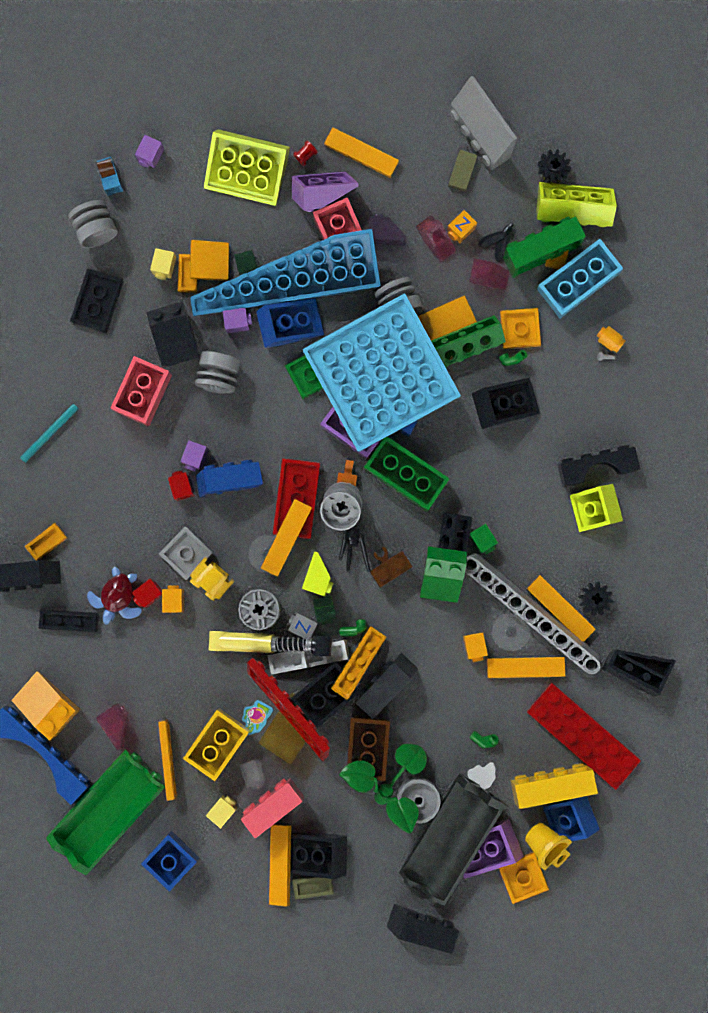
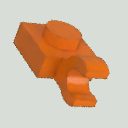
M346 460L344 473L338 472L337 483L346 482L356 486L357 475H352L354 461Z

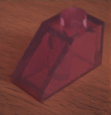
M431 215L415 226L423 241L440 262L456 251L442 223Z
M474 258L469 283L506 290L509 270L494 262Z
M119 704L113 705L96 717V720L117 750L124 747L129 722L127 717L128 711L123 705L120 706Z

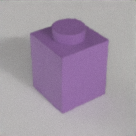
M144 135L135 153L138 163L143 167L148 168L150 166L155 169L164 151L162 142Z
M246 308L223 311L227 334L249 330L252 319L251 313H247Z
M188 440L181 459V463L185 465L184 468L194 472L196 469L201 470L209 449L206 446Z

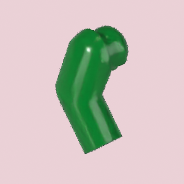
M520 350L512 357L505 353L499 357V360L503 366L516 365L527 358L528 354L525 350Z
M356 620V626L340 627V636H356L366 631V620Z
M474 730L469 736L482 749L495 747L499 742V737L496 734L481 736Z

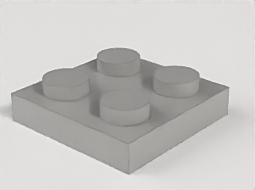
M186 526L159 553L186 581L191 577L190 574L204 557L209 558L213 554Z

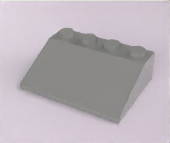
M471 76L452 101L450 116L455 122L458 121L464 136L470 138L473 149L476 152L479 151L482 155L483 163L493 170L511 158L517 137L476 79Z

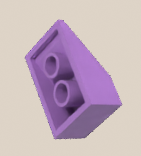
M346 172L292 176V199L304 211L313 212L315 209L323 208L358 187V182Z
M509 819L494 824L464 873V878L514 864L524 856Z

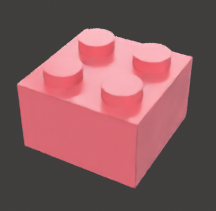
M348 197L313 212V219L322 240L336 234L362 230Z

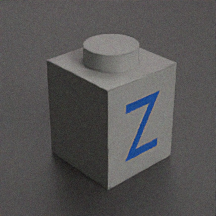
M297 613L296 616H291L287 625L290 626L288 629L290 632L307 639L312 637L318 623Z

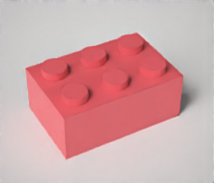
M134 356L111 409L118 414L150 426L172 374L166 369Z
M285 778L275 785L273 792L268 790L260 796L259 802L256 805L253 802L242 812L244 815L241 821L254 838H257L303 802L304 795L291 778L287 781Z

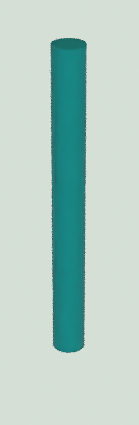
M73 403L20 459L26 463L79 408Z

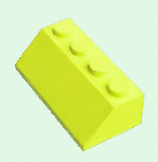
M539 182L536 210L537 220L559 222L566 217L573 218L576 216L582 226L597 225L603 228L613 226L617 207L614 189Z

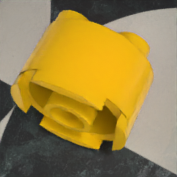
M204 557L190 574L192 578L190 582L197 588L201 586L206 591L205 595L214 601L216 598L220 599L235 581L233 578L229 581L227 579L229 575L213 561L209 564L206 562L208 558Z

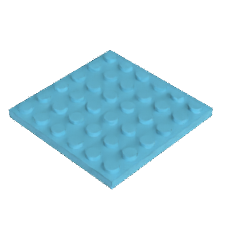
M405 293L302 349L358 452L461 397Z

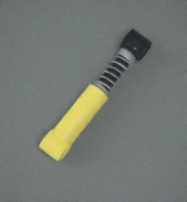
M209 631L208 650L273 653L277 650L279 652L282 650L286 652L288 650L295 653L297 651L300 653L304 651L305 653H312V656H332V637L313 636L307 639H300L299 637L298 639L294 637L289 639V637L279 638L274 634Z

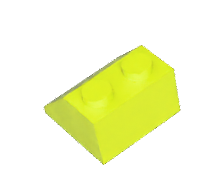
M613 484L569 495L579 532L623 521Z
M314 551L302 589L325 597L326 593H331L334 583L330 582L331 577L319 553Z

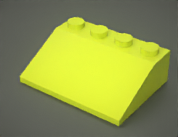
M218 129L212 134L204 189L276 206L290 147Z

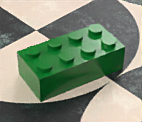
M566 217L559 221L560 224L555 226L552 224L548 225L538 234L534 232L527 235L523 241H513L508 244L503 259L512 278L545 264L546 260L550 258L553 260L564 255V252L568 250L571 252L581 247L586 236L577 217Z
M389 437L382 440L364 466V470L426 512L431 508L450 479Z

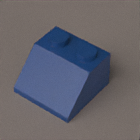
M587 796L553 802L543 806L551 829L560 836H567L571 841L586 839L600 830Z

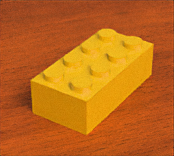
M583 763L574 764L571 769L558 767L554 768L551 773L538 771L534 772V776L526 777L524 774L515 776V780H510L514 801L519 809L598 794L593 769Z

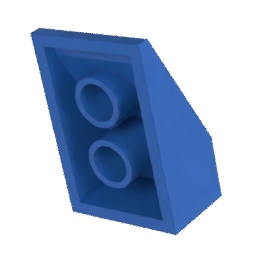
M315 298L264 305L256 311L265 348L286 345L324 335Z

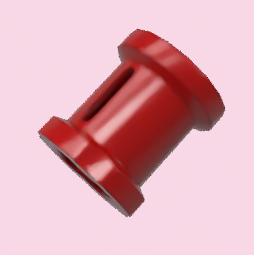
M307 140L298 152L295 151L293 153L295 159L303 166L307 164L306 162L313 155L318 153L316 148Z

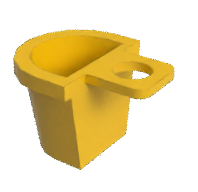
M538 823L533 826L525 837L526 843L538 858V864L543 870H546L551 864L556 868L560 867L570 856L566 848L572 841L567 836H560L544 823Z

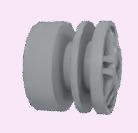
M103 200L85 202L75 207L68 215L72 227L77 230L76 236L83 248H93L105 244L118 233L113 220L109 218L110 212Z
M410 277L393 280L378 289L374 294L376 299L380 300L378 302L379 306L405 293L416 314L424 308L419 295L410 296L415 291V286L411 285L412 280Z
M201 352L199 365L207 370L197 372V376L203 379H196L195 385L214 393H234L235 387L230 384H236L237 380L229 376V374H238L241 361L236 357L222 353Z
M339 482L330 486L324 494L320 508L321 518L324 523L330 528L340 531L348 530L355 526L360 519L363 506L362 493L351 483Z
M252 590L245 594L239 603V617L244 625L250 629H269L280 618V601L267 590ZM256 605L264 607L262 615L255 613Z

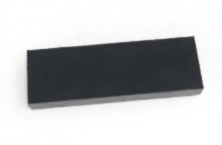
M40 609L38 629L97 632L99 613Z

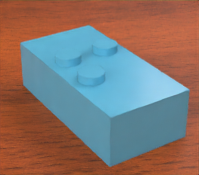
M598 239L540 283L537 290L559 319H561L622 272L623 267L602 240Z

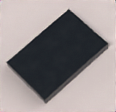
M87 268L70 322L107 334L124 280Z

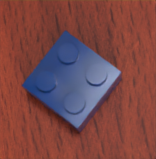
M171 831L141 865L170 891L195 865L199 857Z

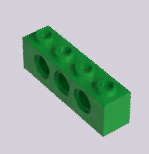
M493 315L434 339L431 342L444 366L447 367L456 362H462L473 355H479L490 348L498 347L506 341L501 323Z

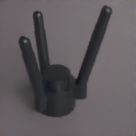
M350 528L343 535L339 560H342L347 544V572L350 571L352 547H357L358 543L361 544L367 572L371 571L364 542L365 535L361 534L359 529Z

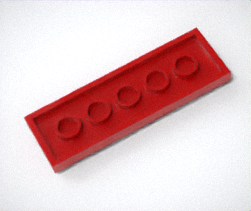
M254 658L247 662L248 675L321 761H324L329 756V741L323 735L319 736L314 723L311 720L307 721L303 717L304 712L302 709L290 702L291 697L285 690L281 691L279 689L277 680L272 675L269 677L265 672V666L260 661L256 662Z
M553 683L549 684L526 711L615 790L618 789L641 761Z

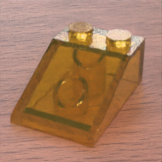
M291 692L289 696L292 698L295 694ZM279 711L259 741V744L291 765L304 746L305 741Z

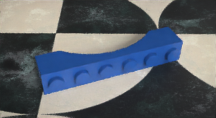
M11 706L2 707L0 709V738L21 741L40 753L52 770L57 792L70 805L74 804L91 786L88 783L89 779L83 773L79 774L74 769L75 766L71 761L67 759L65 761L60 756L61 752L56 747H50L46 743L47 739L42 734H37L32 730L33 726L27 720L23 721L18 716L19 713L15 708Z

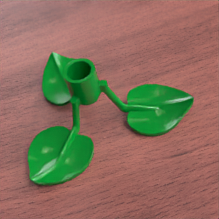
M403 744L398 747L395 752V759L403 767L390 784H382L379 788L377 778L374 777L375 768L370 763L360 760L345 766L339 776L351 788L361 793L370 791L374 786L375 801L380 805L387 804L386 813L390 820L401 830L410 834L419 816L418 807L414 801L407 797H402L399 800L397 797H392V786L405 769L412 775L423 771L427 761L424 749L415 744Z

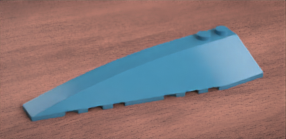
M372 229L330 236L288 256L279 258L251 272L190 297L193 316L381 288Z

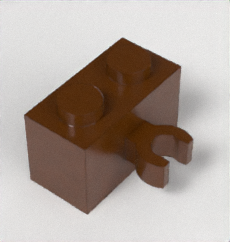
M382 547L384 551L383 557H379L376 552L373 553L374 558L382 562V564L370 571L379 588L413 567L403 551L390 559L385 547Z

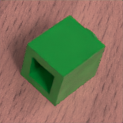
M486 523L470 533V539L480 554L485 552L487 555L496 549L494 545L498 542Z

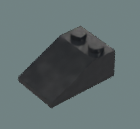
M183 301L146 312L162 368L199 357L190 319Z
M530 377L485 387L472 393L482 430L540 414Z
M291 833L290 874L328 879L346 876L347 835Z

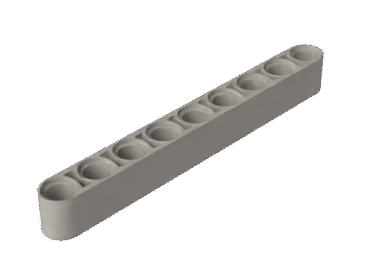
M476 553L467 555V560H474L477 564L476 567H470L468 563L466 564L465 572L586 673L596 674L600 670L601 657L598 653L576 637L569 629ZM488 572L492 578L489 580L485 579L482 573ZM497 585H504L507 591H499ZM518 597L521 599L522 603L515 604L512 601V598ZM532 609L537 615L534 617L529 616L527 610ZM549 622L552 627L545 629L542 623ZM560 634L564 635L567 640L560 641L557 639V636ZM579 647L582 652L576 654L572 651V648ZM594 660L597 662V665L590 666L587 664V661Z

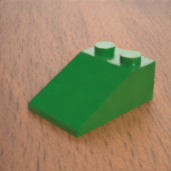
M428 546L420 597L458 603L467 564V552Z

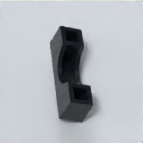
M629 445L617 447L618 451L611 452L610 449L599 451V455L592 456V453L581 455V459L573 460V457L563 459L562 463L558 465L562 487L583 483L589 468L598 464L611 467L618 475L640 470L636 448H629Z

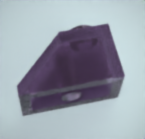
M382 214L370 216L369 229L373 231L375 244L406 246L407 236L389 217H385Z

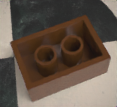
M351 716L347 765L354 761H366L374 766V777L378 781L386 780L390 720Z

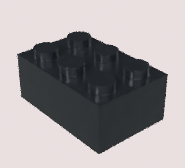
M337 662L328 667L290 700L294 706L298 705L304 712L303 717L307 721L311 720L316 728L360 693L356 687L350 698L346 700L331 689L342 672V668Z

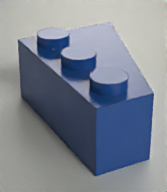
M244 460L238 465H234V462L224 463L223 467L217 468L215 465L204 466V469L195 476L199 498L205 497L207 494L217 493L218 495L228 491L256 488L263 484L259 462H253V460Z

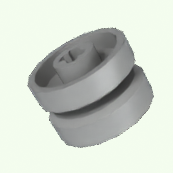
M416 776L407 779L399 787L397 792L398 800L402 797H407L414 801L418 807L419 816L416 823L428 822L436 816L441 801L439 792L433 782L427 778ZM421 797L422 802L418 803L415 799Z

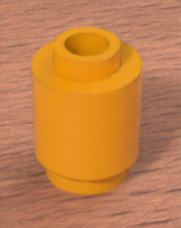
M610 326L607 328L602 327L596 335L599 337L597 341L611 352L615 351L617 353L626 341L620 333Z

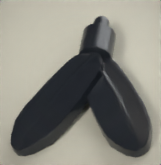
M511 223L509 226L507 225L502 231L483 237L479 241L478 246L488 247L497 243L494 256L496 261H500L505 253L507 236L513 230L514 223Z

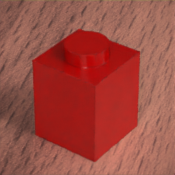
M183 470L172 473L171 477H168L175 501L195 496L187 472L183 473Z
M150 578L132 592L135 596L133 600L139 607L148 608L162 596V589L154 579Z

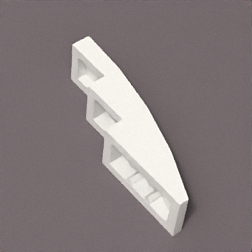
M347 640L332 642V656H312V653H305L304 651L301 653L299 651L296 653L294 651L267 655L271 674L350 659Z

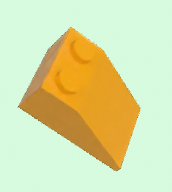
M39 671L31 677L11 700L32 725L48 740L55 739L80 710L74 702Z

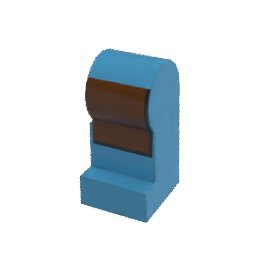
M112 157L97 160L102 185L107 196L124 191Z

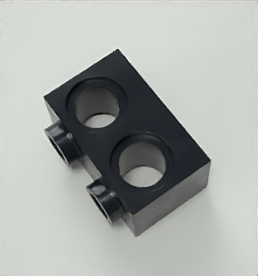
M443 513L438 548L467 552L472 517Z

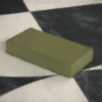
M459 150L448 187L466 192L478 155Z
M308 876L292 880L295 900L334 894L332 879Z

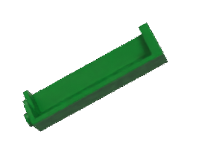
M125 749L46 837L52 850L66 856L73 869L87 875L165 788L162 782L163 777L157 771H152L142 761V757L136 752L131 753Z

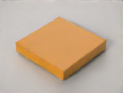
M191 240L190 279L228 281L229 243Z
M538 308L500 311V322L506 341L502 343L503 349L541 346Z
M534 852L524 855L514 864L499 868L512 904L549 890Z

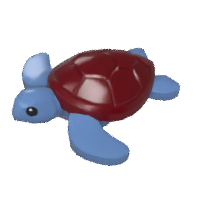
M114 567L112 569L113 578L104 585L101 598L97 597L92 591L88 592L87 599L94 608L105 607L106 610L102 617L105 625L113 621L115 612H119L127 619L135 618L141 614V608L127 607L133 597L131 583L137 580V574H129L127 576L121 574V571Z

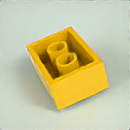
M219 708L183 759L213 781H216L251 730Z

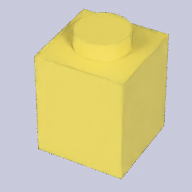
M155 248L150 269L155 278L161 280L172 278L176 262L175 253Z
M222 795L207 813L206 817L221 829L238 808L235 806L236 802L230 796L225 797Z

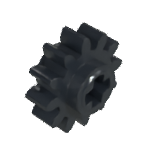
M557 149L555 154L551 150L548 151L547 156L542 154V161H539L537 166L541 167L538 174L544 173L543 181L550 178L549 182L552 184L554 179H556L557 183H560L561 177L567 178V172L571 170V167L567 165H569L571 159H564L566 153L559 155V149Z
M596 582L595 587L592 583H588L589 589L581 588L584 595L578 596L580 599H583L579 606H586L585 613L591 610L592 616H595L597 611L600 615H604L603 609L610 610L607 604L614 601L608 598L613 593L606 592L607 585L600 588V582ZM595 594L600 598V601L596 602V604L592 600V596H595Z

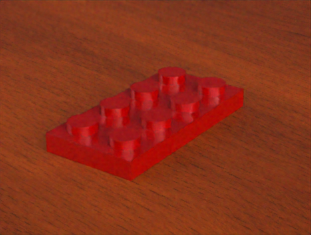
M282 458L273 535L278 534L294 499L312 507L297 538L311 539L320 463Z

